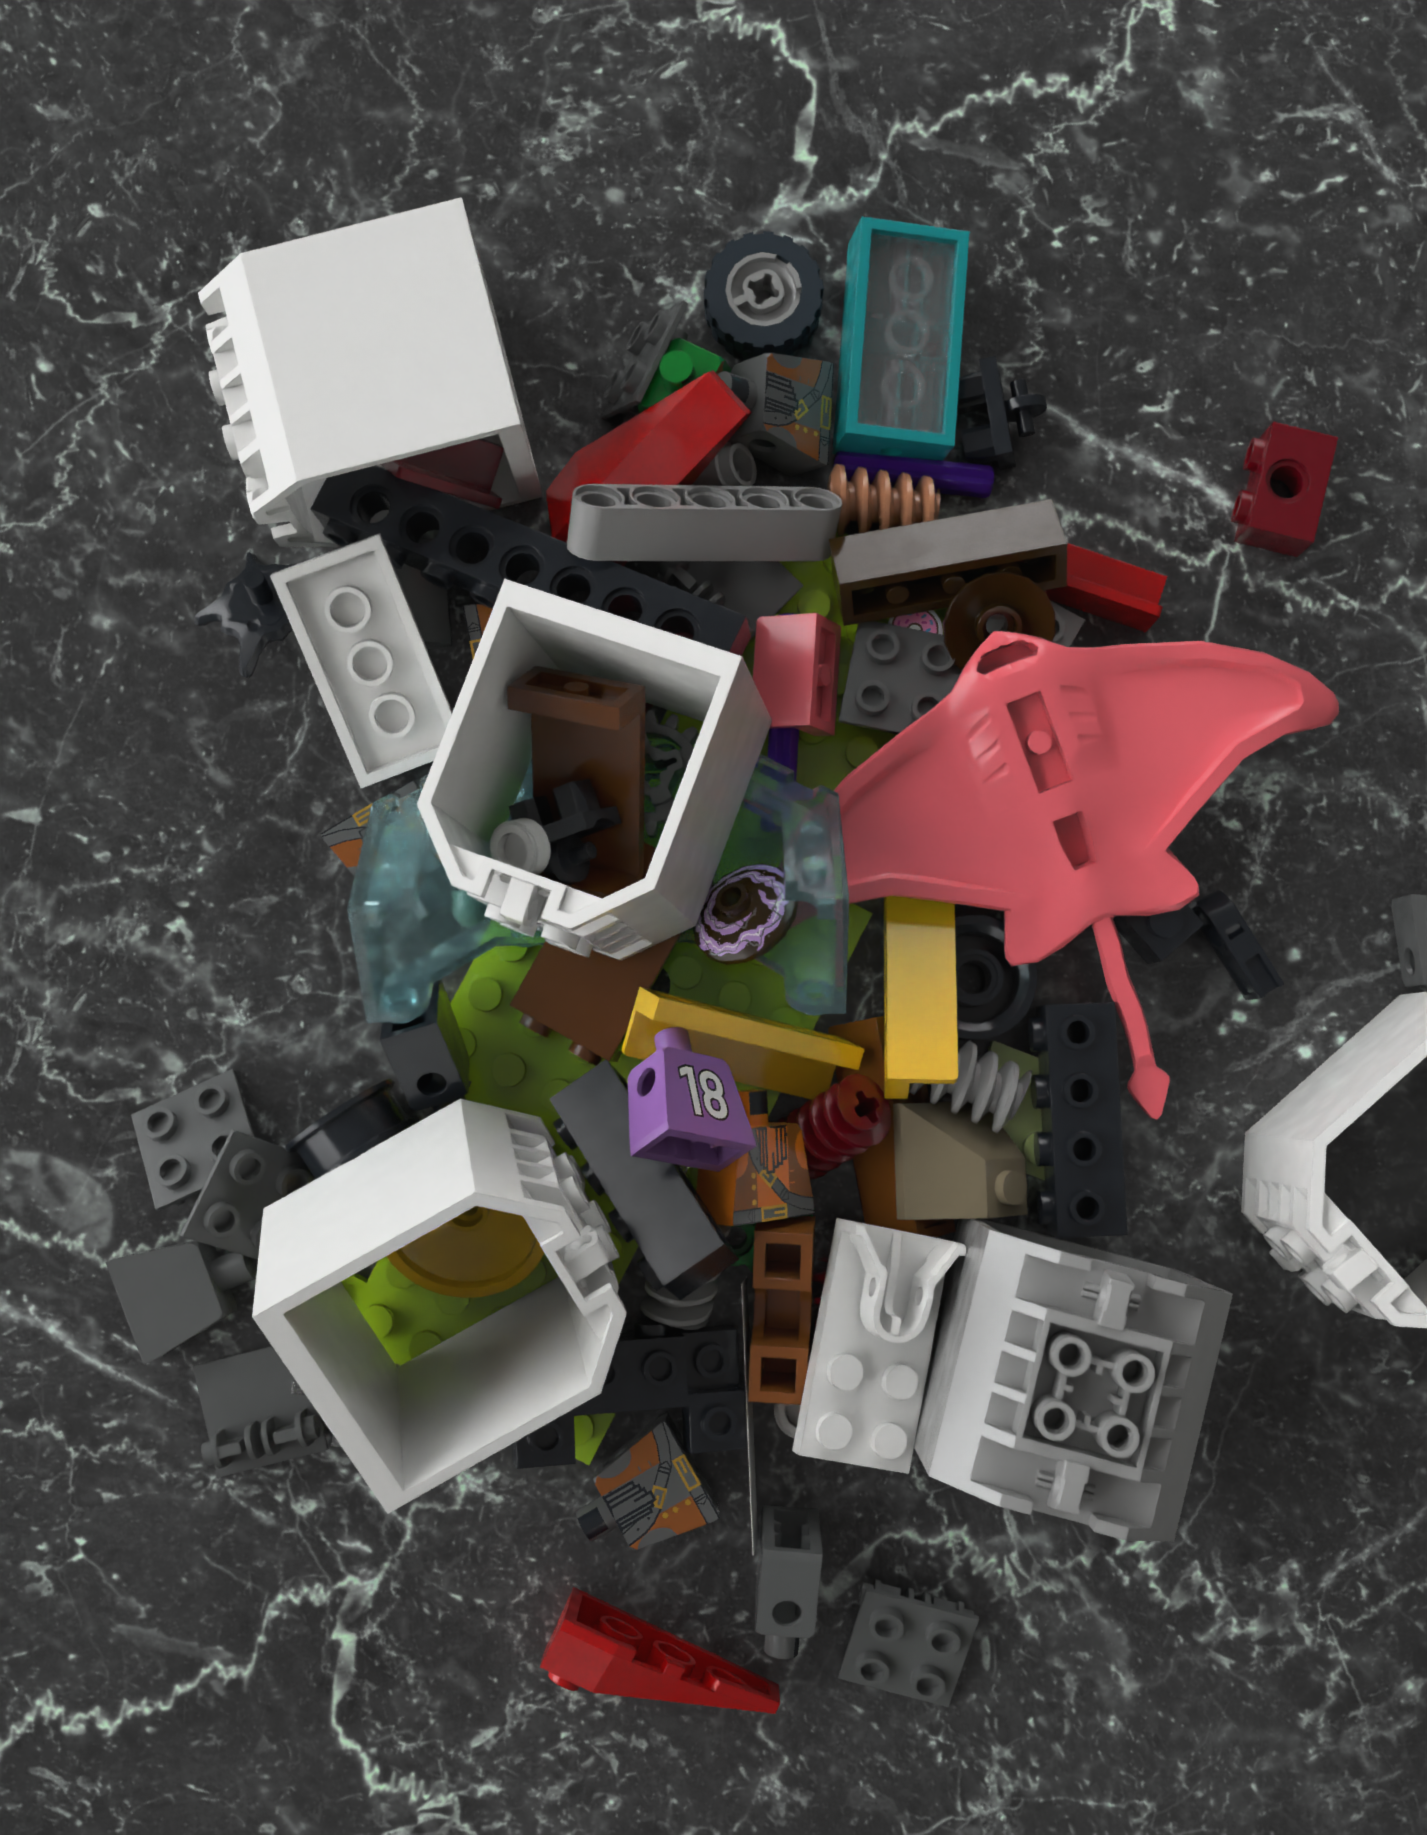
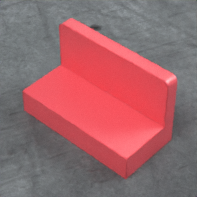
M818 613L762 616L757 619L753 680L772 719L769 729L796 728L813 736H835L841 626Z

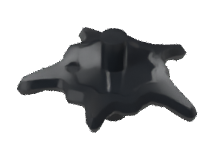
M250 552L246 555L245 569L240 575L228 582L223 594L198 612L194 619V624L198 626H205L211 622H221L220 631L239 640V673L242 677L248 679L253 675L259 656L264 648L271 642L283 641L293 631L270 576L272 573L296 565H262L256 555Z

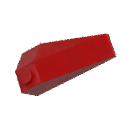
M713 370L703 374L575 452L546 490L552 537L567 543L573 490L578 486L585 484L692 485L752 412ZM612 561V562L617 563V564L622 565V566H625L628 561Z
M575 1587L572 1589L545 1648L540 1668L548 1671L550 1680L571 1691H578L582 1687L592 1693L776 1714L780 1705L779 1684Z

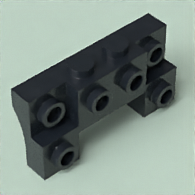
M656 1321L635 1323V1332L620 1333L601 1394L512 1443L513 1464L517 1469L576 1464L574 1416L682 1407L684 1448L690 1454L747 1449L745 1390L739 1387L737 1329L730 1325L702 1327L697 1330L669 1329L668 1325Z

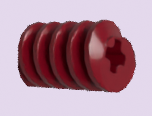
M856 1073L846 1076L840 1083L833 1084L827 1091L819 1093L813 1100L805 1102L800 1108L794 1109L778 1122L797 1123L802 1129L810 1180L824 1176L828 1171L838 1168L842 1163L850 1161L856 1155L862 1154L869 1147L879 1144L888 1135L891 1126V1109L888 1100L884 1099V1092L880 1086L868 1076Z

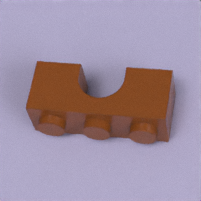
M799 1216L756 1223L752 1288H755L753 1332L750 1344L748 1402L801 1405L810 1359L816 1216Z

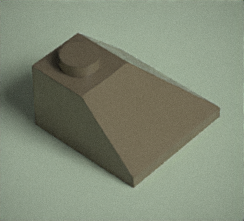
M951 1101L937 1102L936 1104L930 1102L893 1104L897 1220L985 1219L1028 1215L1025 1156L1003 1128L998 1133L992 1131L993 1114L991 1112H987L976 1124L971 1122L973 1104L969 1102L956 1114L951 1112Z

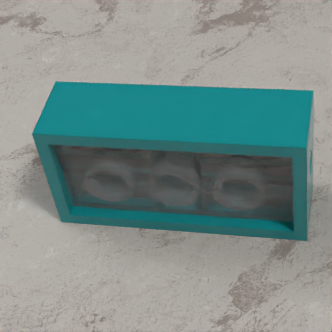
M861 217L848 243L832 454L843 451L943 461L954 448L970 231Z

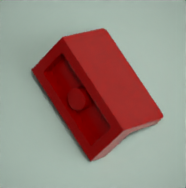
M1068 543L1067 586L1045 590L1051 601L1147 632L1160 618L1163 607L1158 604L1168 576Z

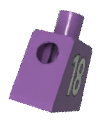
M671 1027L658 1032L654 1036L656 1052L633 1068L627 1078L631 1156L719 1172L756 1147L755 1138L730 1067L723 1059L692 1052L689 1034L684 1028Z

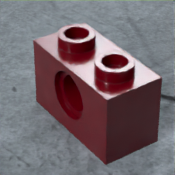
M1273 421L1260 438H1252L1243 464V470L1250 471L1246 490L1241 489L1239 491L1231 514V522L1238 523L1234 542L1298 557L1314 543L1338 437ZM1270 480L1283 482L1289 489L1290 498H1282L1276 495L1271 488Z

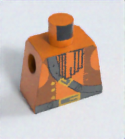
M739 1090L738 1093L750 1123L756 1147L719 1172L698 1168L696 1192L717 1225L739 1226L815 1214L802 1129L797 1123L768 1122L767 1090Z

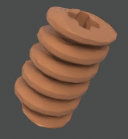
M836 464L830 473L826 490L835 493L842 500L837 527L838 536L845 535L851 522H857L860 534L869 532L873 524L878 525L879 530L937 520L939 517L940 489L938 488L935 493L933 479L930 476L923 475L913 490L911 476L905 472L898 476L893 487H891L888 471L882 469L877 472L871 484H869L867 469L858 466L850 481L847 480L845 466L842 464Z

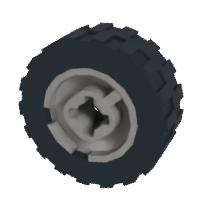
M763 231V234H753V232L743 234V238L736 241L732 239L725 244V249L721 253H716L712 259L711 269H707L704 279L705 319L707 326L712 328L713 338L717 343L721 342L725 346V351L732 356L734 354L741 356L743 361L765 353L792 356L794 351L797 349L801 350L808 344L809 336L811 334L814 335L818 327L824 291L823 279L819 277L820 268L816 260L813 261L809 256V251L803 245L799 246L794 243L793 238L784 235L782 237L774 235V232Z

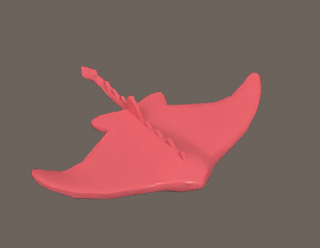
M993 631L971 656L952 691L930 711L906 727L848 774L800 830L781 868L794 881L799 897L796 918L789 930L792 931L803 923L844 905L888 896L1004 911L1005 959L1012 967L1042 961L1065 947L1092 925L1105 982L1112 1000L1115 1002V1008L1124 1028L1131 1052L1134 1072L1128 1081L1127 1089L1150 1118L1158 1120L1164 1109L1170 1076L1156 1066L1146 1018L1128 973L1121 940L1113 918L1115 916H1151L1176 911L1198 897L1199 884L1195 877L1168 847L1243 759L1281 736L1330 725L1339 714V702L1334 692L1311 673L1264 652L1205 641L1120 644L1101 647H1066L1032 635Z

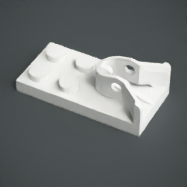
M376 534L272 573L270 576L360 788L434 761L451 718L452 709L381 534Z
M836 1218L792 1448L793 1452L800 1456L909 1474L945 1273L959 1255L966 1256V1246L964 1244Z

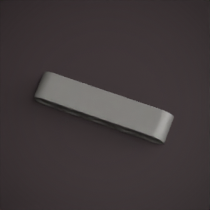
M585 484L573 490L567 549L579 558L593 561H823L830 558L829 539L836 537L842 500L835 493L816 487Z

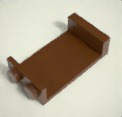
M534 666L507 686L508 709L531 714L533 797H547L554 822L560 820V816L552 793L553 788L568 782L586 779L591 781L600 808L617 806L622 822L580 838L583 843L592 842L597 849V856L590 860L589 874L583 881L570 885L560 881L554 873L547 875L542 872L539 876L599 898L609 896L644 879L646 686L541 666Z
M645 842L644 878L656 850L655 847ZM712 880V883H711V886H710L709 890H710L711 887L715 884V882H714L713 880ZM683 932L622 961L591 950L588 958L553 946L545 940L510 1006L524 1013L519 1023L546 1038H549L554 1030L572 1040L573 1042L568 1050L585 1061L596 1066L600 1064L602 1058L609 1062H618L622 1055V1051L618 1050L626 1035L639 987L652 989Z

